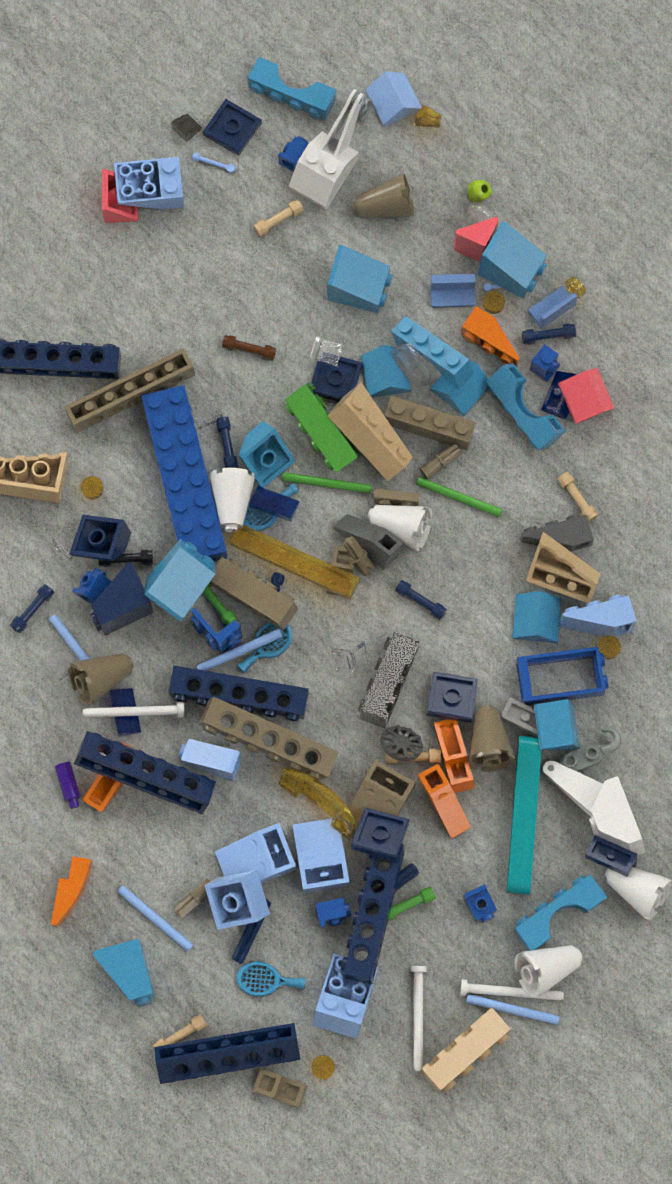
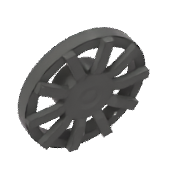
M400 725L386 728L380 738L382 750L389 757L398 761L415 760L420 756L423 749L420 735H417L411 728L400 727ZM385 739H386V740H390V741H392V742H390V743H385ZM411 746L417 747L418 751H416ZM410 750L413 755H408L407 752Z

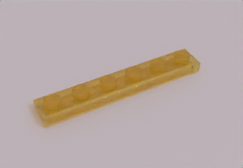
M243 525L237 532H234L229 541L231 546L349 600L360 582L359 577L246 525Z

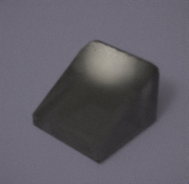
M188 113L171 122L172 129L185 142H188L202 129Z

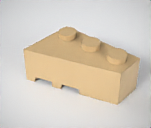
M543 532L526 581L590 603L600 573Z

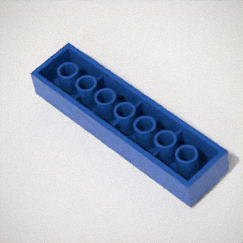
M185 385L141 395L177 542L182 539L184 542L192 543L197 548V552L203 556H209L214 562L219 561L221 557L227 559V550Z

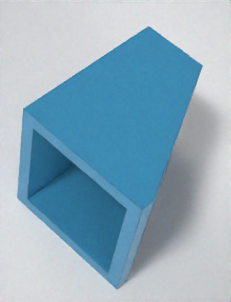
M502 221L482 254L478 275L524 299L527 292L532 293L537 283L535 281L537 275L542 276L547 267V264L544 263L546 254L508 223Z
M339 244L327 284L328 301L378 313L380 306L384 307L387 294H384L385 288L391 285L393 275L389 274L390 266Z
M180 539L146 577L145 595L181 622L216 574L215 562L209 556H203L197 552V548L192 543L184 542Z
M139 939L93 951L94 957L133 1005L137 1004L138 1007H142L152 1003L151 1000L155 999L156 996L143 946Z

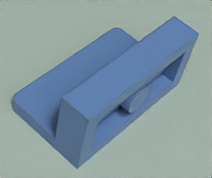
M475 274L431 275L432 308L475 306Z
M561 286L530 308L528 314L539 328L542 329L575 306L578 296L576 293L570 295L565 287Z

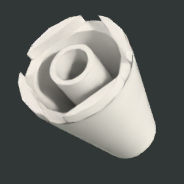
M223 468L222 473H217V470H214L210 473V481L220 527L224 528L226 532H237L244 523L255 481L254 473L252 472L249 475L248 470L241 468Z
M375 505L374 508L369 510L367 520L372 524L387 529L409 548L419 551V547L423 548L430 532L431 526L427 525L428 518L432 519V510L426 506Z
M632 867L628 877L611 869H607L605 877H607L606 883L648 921L656 916L658 912L654 909L664 904L672 886L670 884L672 882L671 879Z
M572 945L522 951L515 957L516 973L520 972L522 976L519 982L525 992L530 997H537L581 966L582 955L579 949Z

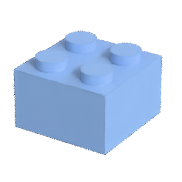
M257 869L219 877L204 885L217 930L258 922L270 914Z

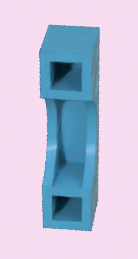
M258 57L248 76V88L254 93L265 94L275 102H284L292 109L305 111L316 119L326 120L336 101V89L320 82H316L305 89H294L285 85L279 77L278 65L261 57Z
M407 316L391 330L398 347L404 349L411 356L414 353L423 356L440 372L444 379L460 389L474 374L468 358Z
M514 363L503 365L486 381L490 387V392L503 403L504 410L513 416L517 427L527 434L529 442L533 447L538 450L549 448L566 430L553 414L542 417L529 411L523 400V388L526 379Z
M591 874L586 878L583 875L572 882L574 887L568 891L563 888L553 896L555 898L550 904L542 903L534 909L536 914L530 918L525 915L516 922L517 927L514 929V932L528 951L536 950L549 941L551 938L549 932L550 919L557 911L564 908H576L584 913H588L605 901L607 896Z

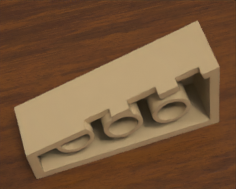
M361 382L349 391L327 415L387 481L402 471L413 458Z
M67 452L59 453V455L38 454L39 456L25 457V455H19L16 458L0 457V494L60 503L69 465Z
M493 1008L489 1009L447 1048L437 1054L429 1064L427 1063L422 1067L420 1072L438 1093L442 1090L447 1093L456 1085L454 1081L456 1077L460 1074L465 1077L474 1069L471 1065L478 1058L482 1062L492 1053L489 1048L495 1043L500 1046L509 1038L507 1034L510 1031L509 1026Z

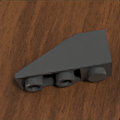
M349 514L333 527L345 539L351 536L354 537L361 548L367 551L368 558L383 570L398 557L403 542L387 529Z
M579 514L567 517V520L562 522L553 520L541 528L536 526L526 528L521 533L520 541L538 545L544 532L571 552L592 546L594 538L586 515L579 516Z

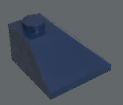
M82 515L69 554L75 557L113 561L125 553L131 531L122 519Z

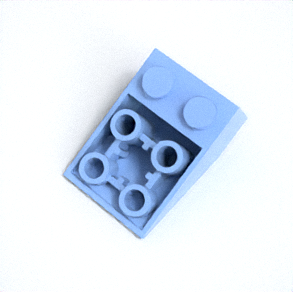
M179 157L114 163L118 205L162 210L184 208Z
M615 595L606 602L600 603V600L588 603L587 607L579 609L578 606L566 609L565 613L562 614L559 626L611 638L632 632L637 620L629 596Z
M338 817L293 824L303 893L349 886Z
M279 823L252 833L215 851L224 876L257 869L260 882L264 883L296 870V865Z
M333 954L315 1010L312 1026L357 1039L373 985L346 979L343 974L344 971H341L344 956Z

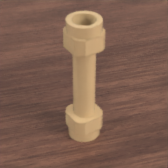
M299 200L292 201L288 204V208L265 222L260 220L253 228L259 237L269 233L270 228L292 215L294 217L298 216L304 211V208Z
M565 472L557 479L563 489L566 488L580 507L582 510L581 516L586 515L588 523L594 520L598 514L593 505L589 506L576 488L572 475L569 472Z
M429 749V752H421L420 756L412 761H429V764L441 763V749ZM385 753L386 764H397L398 760L389 757Z
M201 1014L191 1019V1023L167 1039H160L153 1044V1047L178 1043L196 1030L200 1032L208 1025Z

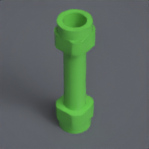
M209 583L201 595L204 594L221 615L220 620L224 625L227 626L232 621H237L238 618L231 609L227 610L211 590L212 586Z
M431 886L420 890V894L392 906L388 921L395 919L397 914L423 902L427 904L435 900L436 896Z

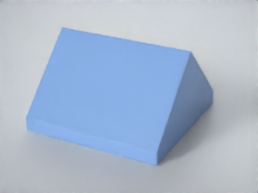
M385 71L366 88V93L369 99H372V105L383 127L422 111V107L405 73Z

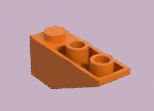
M475 306L462 326L461 335H463V338L469 343H476L481 346L485 353L496 355L502 363H514L517 367L520 358L495 317Z
M439 764L418 774L417 780L450 838L452 839L471 829L458 799Z

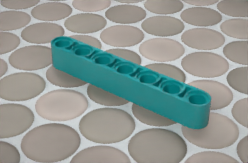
M519 736L506 887V893L530 895L541 764V750L538 738Z

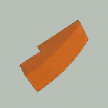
M447 719L434 722L446 775L454 793L474 789V779L457 721Z
M121 742V743L124 744L125 746L134 749L133 747H131L130 745L126 744L125 742ZM99 774L83 798V801L102 813L124 784Z
M72 856L69 878H59L51 920L53 927L58 928L77 905L90 876L93 864L91 859Z

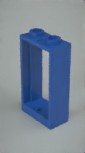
M599 647L517 657L516 667L522 703L535 705L566 699L574 700L603 696L609 687L607 675H603L602 667L605 666L604 654L599 653ZM592 658L596 688L539 696L532 695L528 666Z

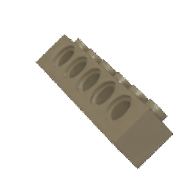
M183 348L64 406L66 414L77 434L142 402L141 395L169 389L195 376L194 366Z
M215 697L209 699L199 722V725L204 727L203 730L210 734H222L225 736L224 739L230 743L237 744L240 742L246 745L245 749L254 753L263 752L267 754V759L274 762L281 760L288 763V768L300 772V769L308 772L310 778L318 781L321 778L329 777L339 753ZM223 716L230 718L231 726L229 728L222 725L221 718ZM244 725L252 729L250 737H246L243 734L242 728ZM265 734L272 737L273 743L271 746L264 744L263 737ZM286 743L292 745L294 749L292 755L285 753L284 746ZM306 753H311L314 756V763L312 765L306 762Z

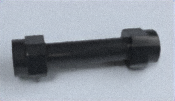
M141 550V553L122 554L113 561L98 560L99 566L111 567V563L141 562L142 565L153 564V551Z

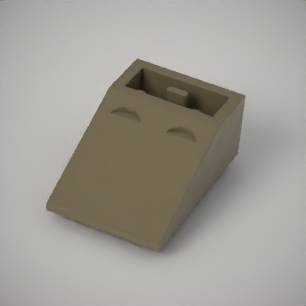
M375 760L341 824L356 832L365 808L399 816L416 782Z

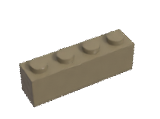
M394 396L390 397L384 414L392 427L448 445L456 444L459 448L467 451L476 422Z
M221 557L216 564V574L209 582L211 586L279 629L284 630L298 610L294 602L295 598L286 592L283 594L276 591L277 587L269 581L263 583L258 580L259 576L253 571L248 570L246 572L242 570L241 565L230 558L228 561Z

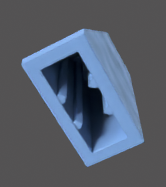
M188 739L187 744H182L179 752L183 765L233 782L242 761L239 751Z

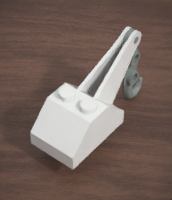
M356 89L351 92L328 134L321 132L308 144L297 162L289 183L291 191L324 210L328 209L360 157L359 152L349 147L356 121L362 122L366 119L373 102L372 99H369L366 105L365 94ZM350 111L344 130L342 132L340 140L338 141L335 138Z
M611 727L602 728V732L613 734L614 741L611 744L588 745L566 753L558 763L547 761L543 765V771L550 781L591 817L589 821L594 836L601 837L640 855L645 853L643 840L618 776L600 783L578 772L599 764L607 755L619 748L621 744L620 733Z

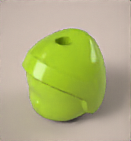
M481 179L470 182L467 187V195L475 203L488 199L492 194L489 183Z

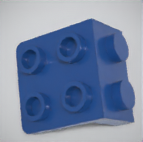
M195 608L191 610L192 618L190 619L193 622L192 626L200 635L202 633L205 634L206 642L214 652L218 650L223 654L229 648L232 650L242 642L241 626L235 620L217 634Z

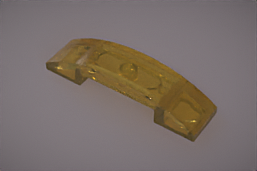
M285 768L282 771L279 785L295 798L301 793L333 818L330 826L349 839L356 822L342 799L317 779L300 771Z

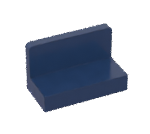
M596 835L585 853L586 859L628 877L632 867L636 868L637 853Z

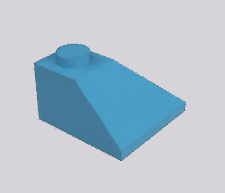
M264 421L246 434L239 453V457L250 473H254L255 480L262 489L296 461L275 428Z

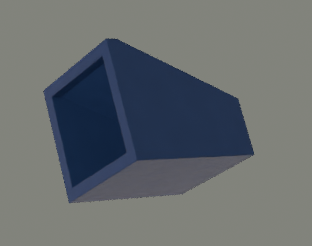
M131 562L126 564L91 605L93 613L90 615L97 631L102 630L106 636L154 613L151 601L145 595V589Z

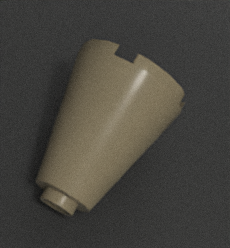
M399 174L356 196V201L353 202L355 214H359L361 218L414 216L413 200L410 198V188L405 174Z
M120 653L72 662L69 664L71 667L68 668L67 672L73 691L78 690L81 695L77 698L84 705L88 706L132 674L134 664L129 656Z
M482 706L475 713L469 765L474 770H477L476 767H482L483 772L508 768V763H515V755L498 710L493 708V706Z

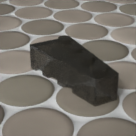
M396 632L393 633L392 638L387 637L383 647L386 650L384 657H379L375 667L377 673L374 679H370L366 689L368 694L365 699H362L358 708L361 720L386 729L419 648V641Z

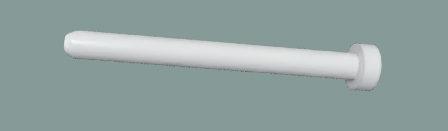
M176 702V705L85 708L82 714L84 717L176 714L177 718H183L184 703Z
M410 966V972L414 973V1070L420 1071L423 1067V973L426 972V966Z
M461 979L460 996H466L467 993L559 1001L564 998V993L561 991L548 990L541 996L530 997L523 988L469 984L464 979Z

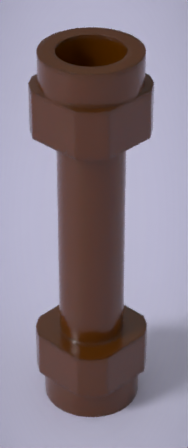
M225 335L222 348L233 351L238 349L261 355L262 359L273 361L276 354V348L270 345L262 347L238 341L235 336Z

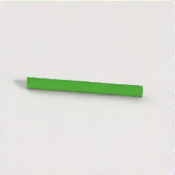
M287 472L283 473L282 481L369 494H371L372 487L370 484Z
M418 478L416 484L418 486L500 517L501 508L425 478Z

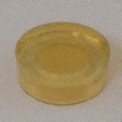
M570 277L565 282L571 294L576 293L578 299L586 293L584 285L576 277Z
M498 291L487 293L483 301L484 309L490 314L500 313L505 307L504 295Z
M89 476L82 481L81 491L87 499L94 500L103 494L104 486L98 477Z
M605 636L598 644L599 653L604 654V659L616 658L621 650V644L614 636Z
M326 1055L316 1057L311 1065L312 1073L318 1079L325 1080L330 1078L335 1071L334 1061Z

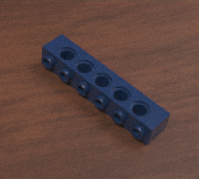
M0 339V374L101 379L120 378L121 351L120 347H116L113 344L94 346L91 343L72 345L70 342L50 344L48 341L29 343L26 340L7 342L4 339ZM8 353L15 354V356L11 359L4 358L5 355ZM30 354L37 355L34 360L26 359ZM52 355L59 356L56 361L48 360ZM74 356L81 357L78 362L70 361ZM96 357L103 358L100 363L92 362Z
M174 665L169 695L175 701L186 702L187 700H193L201 706H206L209 699L215 697L254 714V711L263 712L264 716L276 718L277 715L286 716V720L297 722L299 719L305 718L309 688ZM193 682L200 685V688L195 692L188 690L189 684ZM215 686L223 689L222 693L217 696L212 695L210 690ZM236 690H242L245 693L242 699H235L232 695ZM258 694H264L268 698L264 703H257L255 697ZM280 698H287L290 704L286 707H280L277 702Z
M89 731L86 732L74 761V765L202 815L209 805L216 781L209 779L205 775H198L184 767L170 764L162 758H155L141 750L132 749L121 742L109 740L98 733Z
M404 844L401 846L396 862L369 854V859H372L370 867H366L363 881H366L365 889H361L359 892L358 903H361L359 912L355 911L352 925L355 926L353 935L349 934L346 947L350 948L348 957H343L341 971H344L343 974L346 979L373 985L405 854ZM381 862L390 864L389 868L384 871L379 870L377 866ZM376 884H382L384 890L380 893H375L372 891V887ZM371 906L379 908L378 913L375 915H368L366 911ZM366 928L373 930V934L369 938L361 936V932ZM359 951L368 953L367 958L363 961L357 960L355 955Z
M295 1023L154 1047L160 1084L301 1060Z

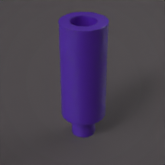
M71 762L60 763L55 766L64 801L69 802L71 809L79 807L78 799L81 796Z

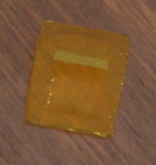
M423 105L415 116L414 125L418 127L439 128L442 116L428 106Z

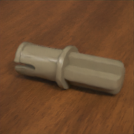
M453 444L439 455L435 454V458L419 469L425 478L429 479L442 468L446 469V465L459 457L462 452L456 444Z
M354 537L346 538L343 546L350 554L351 561L358 565L364 576L371 575L368 568L374 572L376 567L368 558L367 551L361 548Z
M206 878L192 892L189 891V895L173 908L180 918L187 915L197 905L201 906V902L208 897L204 885L210 882L209 879Z

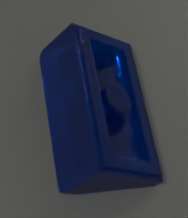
M556 371L541 408L542 411L562 419H567L570 411L558 383L576 374Z
M258 486L249 505L254 509L292 522L300 501Z
M133 688L109 691L112 707H136ZM115 716L119 737L141 733L138 716Z

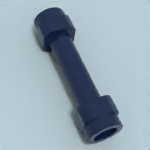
M563 324V328L534 332L533 329L522 331L523 344L528 345L535 344L536 340L563 336L564 339L576 337L575 324Z
M220 417L216 419L218 432L221 433L225 458H223L225 468H239L237 457L233 453L229 430H231L229 417Z
M403 580L399 582L395 592L403 598L407 596L429 610L431 612L430 615L434 618L442 619L447 611L442 604L431 602L411 589L412 585Z
M46 584L40 587L37 591V597L20 617L16 616L13 619L10 627L19 634L24 631L28 626L26 624L27 621L45 600L48 602L55 592Z

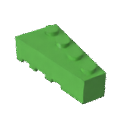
M310 382L284 399L287 403L285 408L291 416L296 415L300 421L298 426L304 434L308 433L313 439L311 444L318 453L321 451L326 457L324 462L331 471L334 469L338 472L358 458L360 454L352 442L327 416L329 413L325 411L327 409L326 403L322 397H319L317 394L314 395L312 391L316 388Z

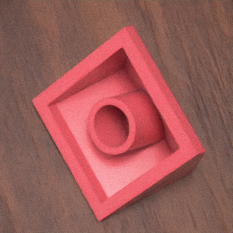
M103 169L102 213L105 223L138 221V207L118 205L115 172Z
M494 217L455 230L454 250L481 262L483 252L497 231L498 218Z
M598 368L586 370L558 383L575 424L614 409Z

